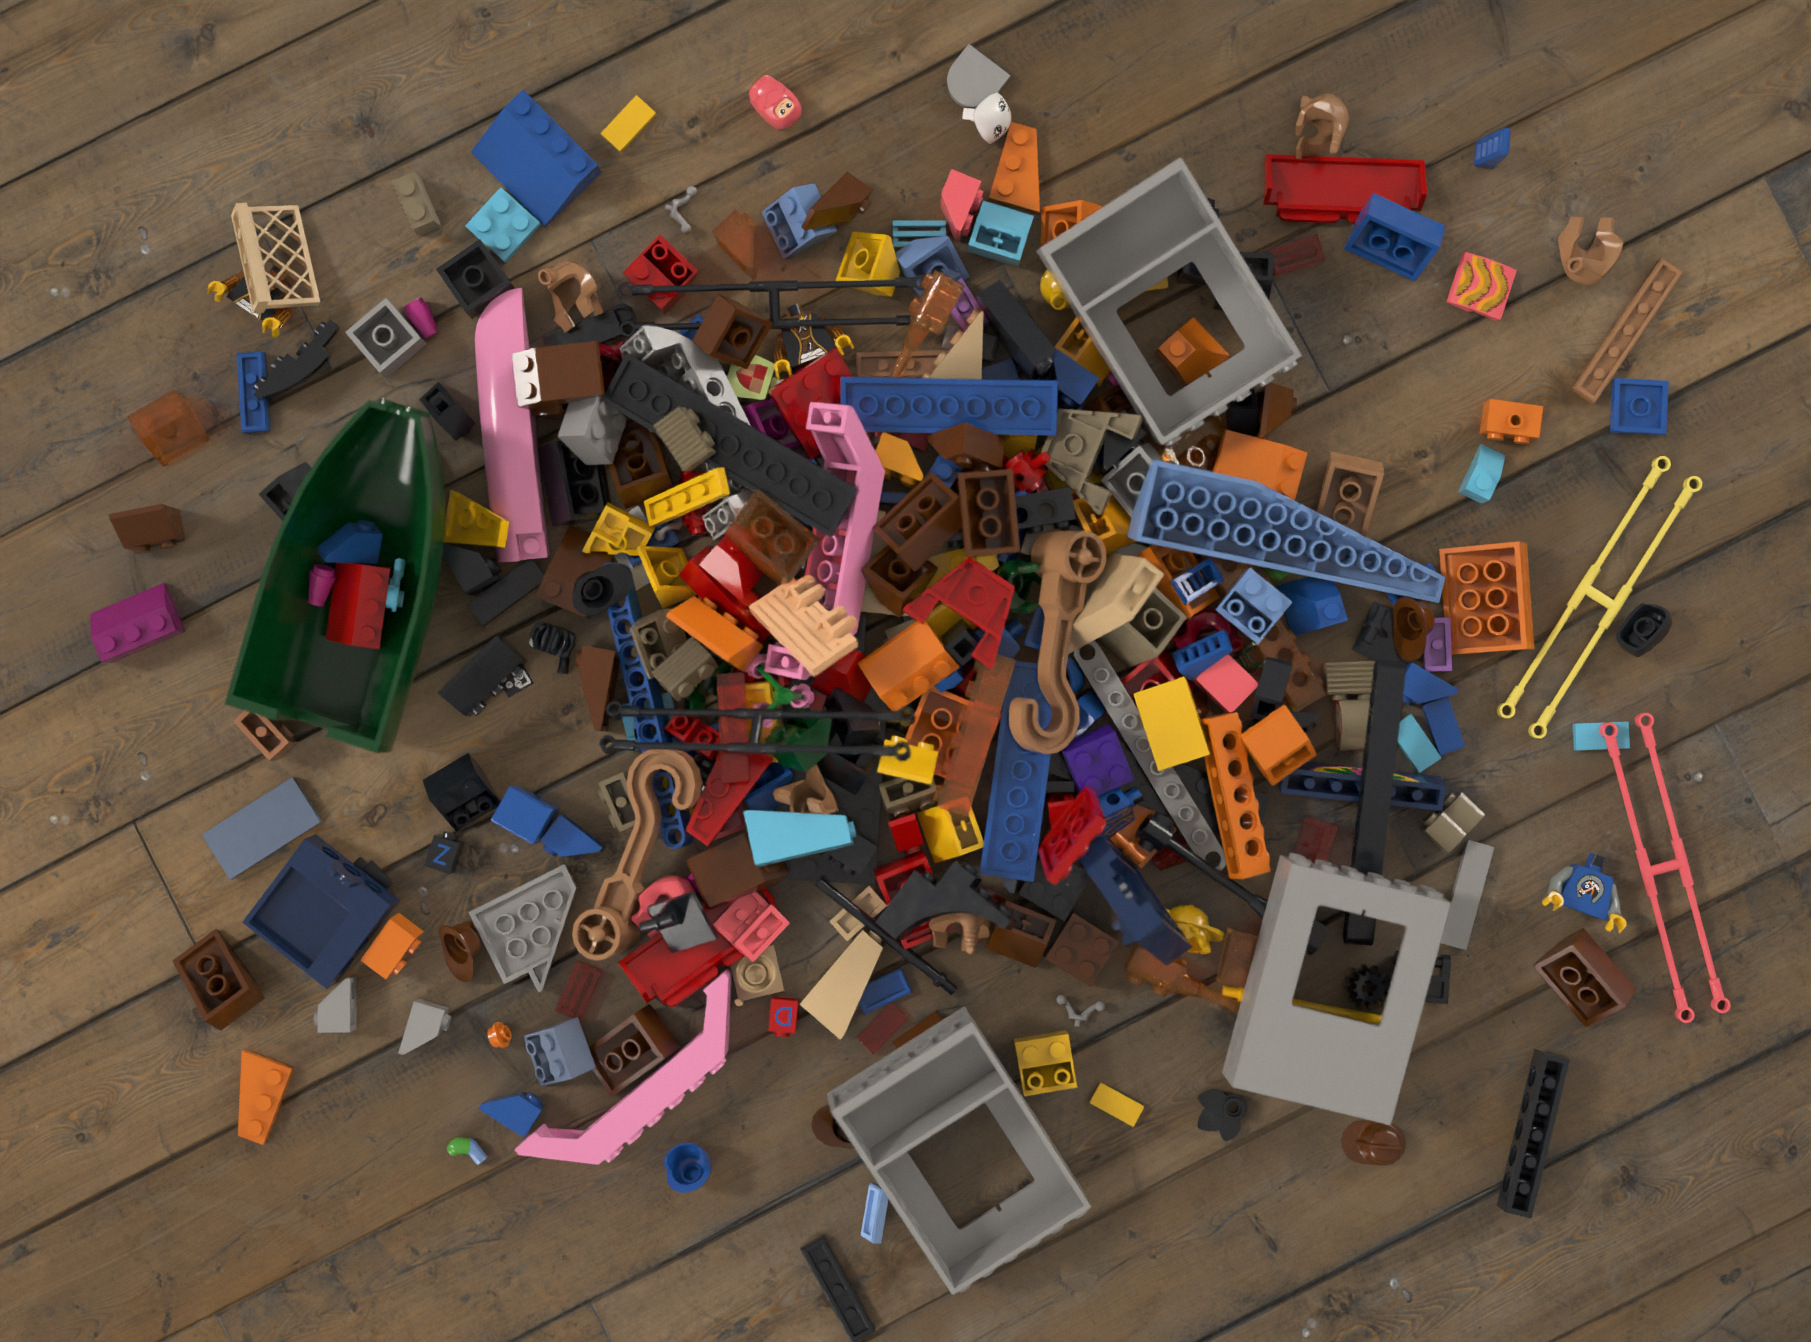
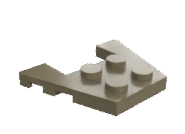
M1059 409L1057 412V435H1048L1041 453L1046 452L1050 456V461L1045 465L1063 482H1066L1097 514L1102 515L1112 492L1089 482L1088 478L1107 432L1112 430L1127 438L1135 439L1144 416Z

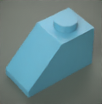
M1480 444L1458 493L1481 504L1489 501L1501 477L1505 455Z

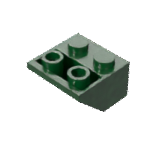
M799 707V708L795 709L794 711H820V710H816V709H812V708H808V707H806V708H804V707ZM789 718L783 724L775 726L770 731L771 734L764 741L766 743H778V745L827 746L832 718ZM778 752V754L773 755L780 765L807 772L826 756V753Z

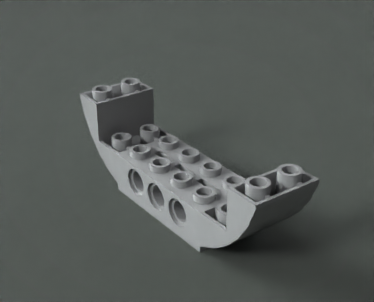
M643 326L619 348L623 359L626 353H629L650 366L657 364L659 371L750 425L719 360H713L687 337L661 327ZM706 464V469L708 472L715 469L710 465ZM728 476L726 478L730 495L723 497L721 503L702 516L705 527L710 532L713 540H716L740 523L750 513L759 496Z

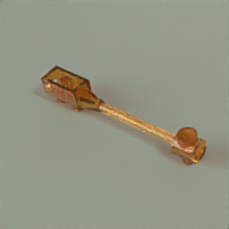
M934 270L933 274L926 273L920 285L921 288L925 289L921 298L914 297L907 310L912 315L903 345L904 348L889 377H901L913 352H916L930 331L940 335L965 287L963 283L937 270ZM866 432L868 438L872 432Z
M1136 942L1124 972L1129 974L1127 979L1130 982L1142 985L1143 981L1153 984L1152 990L1161 996H1166L1169 991L1173 994L1179 993L1197 998H1205L1238 1013L1241 1003L1206 988V985L1186 973L1187 962L1185 960L1177 958L1166 966Z

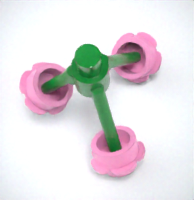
M758 653L746 672L757 679L765 677L775 689L773 693L774 701L771 705L767 702L757 703L752 708L776 709L782 704L789 703L794 708H809V704L814 701V693L810 691L811 688L807 684L794 685L791 689L783 688L769 672L764 671L767 655ZM764 719L762 727L768 728L772 726L774 719Z

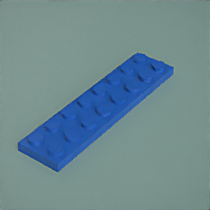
M841 377V405L854 408L865 432L936 433L967 422L993 434L1057 435L1058 380Z
M1009 660L979 874L1033 882L1051 754L1031 752L1018 744L1009 727V708L1012 700L1016 697L1035 700L1038 704V723L1042 730L1050 723L1052 710L1038 682V664Z

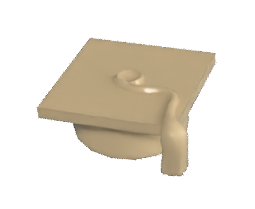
M774 945L768 946L754 962L744 957L731 966L738 999H735L737 1007H741L745 1000L785 991Z

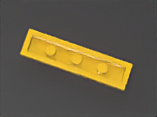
M715 468L645 500L644 505L649 527L660 526L730 495L725 469Z

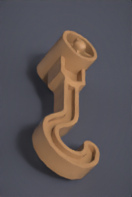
M1046 531L1035 540L1031 550V562L1037 563L1041 568L1035 572L1042 578L1039 605L1045 615L1038 661V682L1044 697L1051 707L1052 717L1048 726L1042 730L1038 723V704L1035 700L1016 697L1012 700L1009 708V727L1012 735L1022 748L1031 752L1051 754L1061 751L1075 737L1079 726V706L1066 678L1072 626L1075 616L1083 611L1087 583L1094 581L1100 576L1106 563L1104 544L1096 534L1090 531Z
M647 750L635 759L629 769L626 784L629 799L635 813V825L614 876L604 880L594 908L579 915L573 926L572 936L574 945L579 953L588 959L597 961L624 953L633 948L640 939V927L632 921L631 916L637 913L640 906L638 896L645 889L641 882L642 875L659 834L662 820L660 805L653 790V778L661 769L667 770L672 774L676 784L672 801L678 809L693 808L696 806L701 794L702 779L700 769L694 759L683 750Z

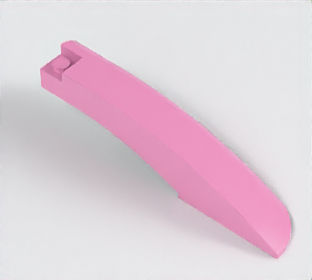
M522 288L506 291L494 298L483 310L475 331L478 399L489 507L492 512L509 521L505 548L495 547L497 562H516L550 556L538 453L536 417L532 416L531 410L518 407L512 362V353L530 349Z

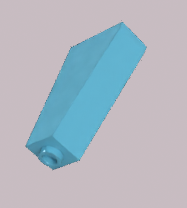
M743 811L754 863L758 867L854 845L852 838L857 837L854 822H849L848 818L844 815Z

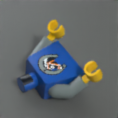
M1589 853L1585 867L1571 863L1550 878L1547 891L1548 896L1542 900L1544 906L1552 902L1554 905L1553 911H1556L1561 906H1565L1606 921L1608 918L1609 921L1605 928L1609 932L1613 929L1614 924L1618 927V933H1621L1626 927V920L1621 916L1620 901L1616 885L1613 883V877L1600 873L1605 861L1604 857Z

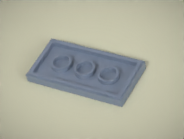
M291 777L203 833L202 836L231 880L323 821L296 778Z

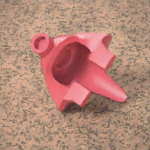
M680 875L662 876L639 894V911L631 916V919L639 927L642 921L652 918L647 908L649 905L692 891L695 893V889L690 881ZM651 931L648 933L649 938H653L660 931Z

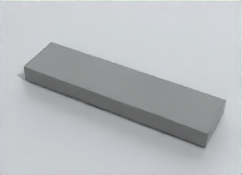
M1466 840L1449 901L1451 906L1440 943L1463 950L1467 949L1494 847Z

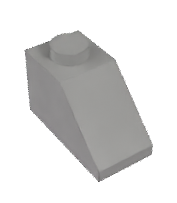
M357 976L345 978L318 1005V1009L314 1012V1025L318 1026V1033H350L357 1029Z
M420 998L415 1000L398 1054L404 1055L443 1033V1030L447 1031L452 1017L448 1015L450 1007Z

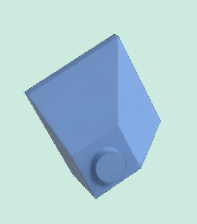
M948 236L915 239L895 253L898 265L905 277H916V275L921 273L929 277L930 285L928 289L919 291L913 288L926 307L940 298V290L961 278L965 281L970 277ZM923 277L917 280L918 286H925L927 280Z

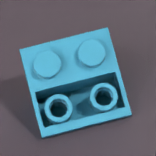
M983 201L970 238L968 252L1019 267L1034 216Z

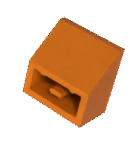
M1285 705L1273 711L1269 716L1240 735L1255 766L1272 786L1317 755L1309 738Z

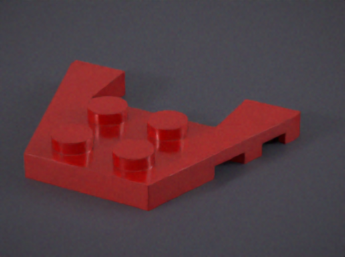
M968 557L937 583L921 593L911 603H908L902 611L923 625L936 604L941 602L986 632L971 654V657L991 670L995 663L1015 586L971 557Z

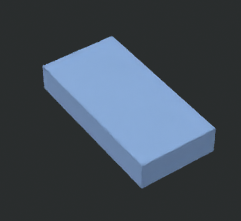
M878 1183L869 1184L861 1236L872 1243L881 1244L888 1197Z

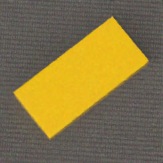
M1099 1082L1089 1101L1090 1104L1134 1127L1145 1107L1102 1082Z

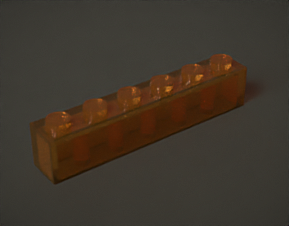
M997 654L991 670L977 660L975 661L973 670L977 671L975 682L969 681L965 693L966 697H970L967 708L961 707L957 722L962 724L959 734L953 733L949 748L954 750L951 760L945 758L941 774L946 775L943 786L937 784L933 800L938 801L936 807L968 817L1016 660Z

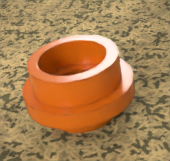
M496 1022L487 1032L488 1039L494 1048H506L509 1046L512 1035L507 1025H504L502 1022Z

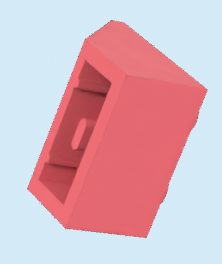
M951 169L941 193L940 207L954 240L960 243L962 236L968 237L974 217L971 214L973 211L978 212L983 200L984 191L980 190V180Z

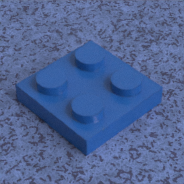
M1614 378L1612 380L1610 433L1665 435L1669 381Z

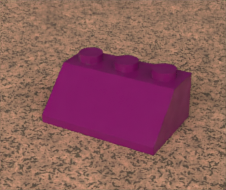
M166 583L157 585L90 614L91 639L101 662H116L186 632Z

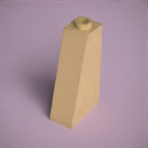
M864 929L860 932L800 1003L804 1009L840 1040L850 1026L885 947L881 944L882 939L871 930L867 932Z

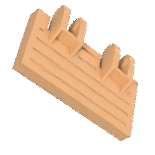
M806 575L797 581L793 577L750 605L749 608L751 614L813 676H816L858 647L857 639L850 633L858 623L854 616L846 617L848 614L847 609L843 606H838L828 612L818 602L825 595L824 587L820 584L814 586L816 583L815 578L812 575Z

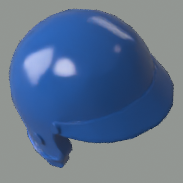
M686 1142L676 1145L668 1151L664 1159V1166L667 1169V1182L673 1190L680 1193H688L700 1188L708 1180L711 1173V1161L707 1152L695 1143Z

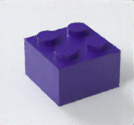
M1109 724L1073 739L1066 748L1061 750L1078 793L1087 785L1098 796L1134 780L1116 732Z

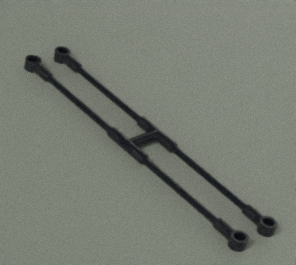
M923 273L916 275V277H895L894 280L822 282L785 280L750 281L749 284L678 286L632 285L630 282H623L617 288V293L622 299H629L635 295H653V293L742 290L769 292L770 319L768 320L773 323L770 329L896 324V326L917 325V327L924 329L931 323V317L925 311H921L916 315H896V317L816 320L780 318L779 291L895 286V288L909 287L924 291L928 289L930 279ZM921 277L927 280V284L923 287L917 284V280ZM622 286H628L630 288L629 295H624L622 293ZM924 315L928 318V322L920 324L918 318ZM627 319L621 323L620 332L622 335L630 337L643 326L661 327L668 330H697L702 323L655 324V322L641 323ZM624 324L632 325L633 331L630 333L626 332Z
M614 701L606 707L608 716L614 721L620 720L622 717H641L642 715L734 717L735 719H752L749 742H729V744L636 742L635 740H615L613 736L606 735L600 739L599 745L603 752L608 755L621 750L664 749L729 751V753L778 754V752L874 754V756L896 757L899 761H906L911 757V749L908 743L904 741L897 742L895 745H875L874 747L798 746L760 743L763 720H782L783 718L879 719V721L900 722L903 726H911L915 722L916 716L913 709L907 706L902 707L899 711L828 712L784 711L783 709L735 708L734 710L661 709L621 706L619 702ZM906 714H910V715H911V716H910L909 718H907V719H904V718H903V716L906 715ZM608 743H612L611 746L605 747ZM906 749L904 753H898L899 750Z

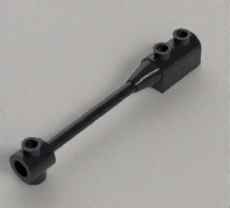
M1156 811L1154 815L1149 814L1141 822L1136 831V836L1140 839L1137 843L1150 853L1153 849L1161 851L1166 846L1246 901L1263 920L1268 900L1260 895L1253 894L1172 838L1174 829L1171 828L1174 824L1173 821ZM1315 919L1305 951L1309 955L1318 950L1331 931Z

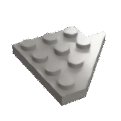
M563 864L468 912L504 984L529 973L538 993L544 990L578 888L567 864Z

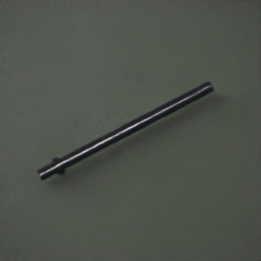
M821 877L816 882L815 886L933 980V985L936 987L940 986L950 995L957 990V986L946 978L947 974L943 971H937L910 948L905 950L900 940L893 938L871 916Z

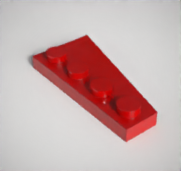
M729 728L723 744L749 741L732 728ZM719 751L686 831L709 847L773 762V759L767 754Z

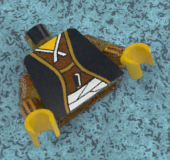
M273 265L268 274L275 278L281 269ZM244 271L232 275L221 282L213 281L208 286L207 294L213 291L218 292L214 298L216 302L223 300L224 293L228 294L227 298L263 321V333H266L268 329H272V337L274 338L279 336V328H282L293 316L294 307L265 309L264 313H253ZM284 272L278 281L282 283L287 274ZM276 286L270 289L271 300H281L287 295Z
M800 303L786 308L789 318H799L800 320L827 319L826 317H818L816 313L805 316ZM806 326L799 329H781L782 332L776 336L773 351L776 377L780 379L779 374L782 371H787L789 376H791L792 371L807 366L833 348H837L840 355H845L842 349L845 346H851L853 350L854 345L850 337L845 335L838 326Z

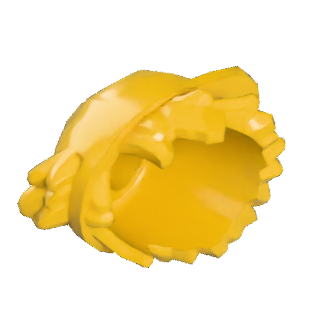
M1190 904L1179 905L1170 910L1166 909L1192 945L1188 952L1200 953L1202 955L1211 952L1209 941L1219 942L1223 940L1224 932L1209 926L1208 916L1200 908Z

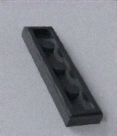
M824 1234L800 1247L804 1258L850 1341L857 1342L875 1332L876 1328Z

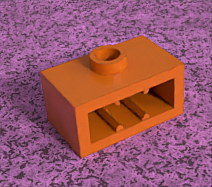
M1489 399L1483 404L1480 434L1488 435L1487 439L1493 441H1503L1504 438L1514 439L1516 444L1529 445L1530 441H1534L1540 436L1543 406Z
M397 913L388 920L360 961L384 979H388L393 974L398 976L407 965V962L404 961L409 953L413 955L422 942L419 938L424 931L403 915Z

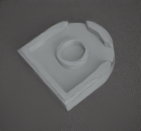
M968 44L949 69L947 87L951 98L958 105L964 108H976L988 95L999 93L1011 75Z

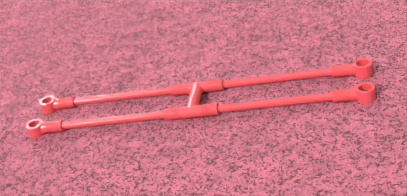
M1639 713L1635 717V724L1641 728L1645 746L1649 749L1673 839L1671 843L1676 859L1650 866L1646 848H1643L1619 759L1620 751L1616 739L1618 728L1614 723L1605 722L1600 725L1599 733L1605 738L1609 756L1613 759L1637 849L1635 852L1647 896L1650 897L1673 982V994L1677 1005L1675 1017L1681 1022L1690 1023L1694 1019V1012L1688 1007L1684 989L1680 986L1656 896L1658 892L1653 876L1679 869L1683 887H1686L1710 976L1709 984L1713 996L1711 1007L1719 1013H1726L1731 1005L1730 1001L1724 997L1720 979L1715 972L1693 890L1694 883L1682 838H1679L1655 748L1657 744L1652 729L1654 718L1649 713ZM1643 716H1646L1648 719L1646 725H1642L1641 718ZM1608 725L1612 728L1610 735L1605 733V728ZM1723 1000L1724 1006L1718 1009V1002ZM1684 1010H1687L1688 1016L1685 1019H1682V1012Z

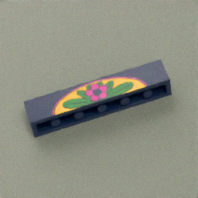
M1306 762L1279 781L1277 786L1281 794L1358 802L1362 768ZM1394 771L1390 805L1442 811L1447 785L1440 776Z

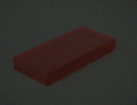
M890 1002L860 1033L857 1039L874 1055L908 1017L893 1002Z

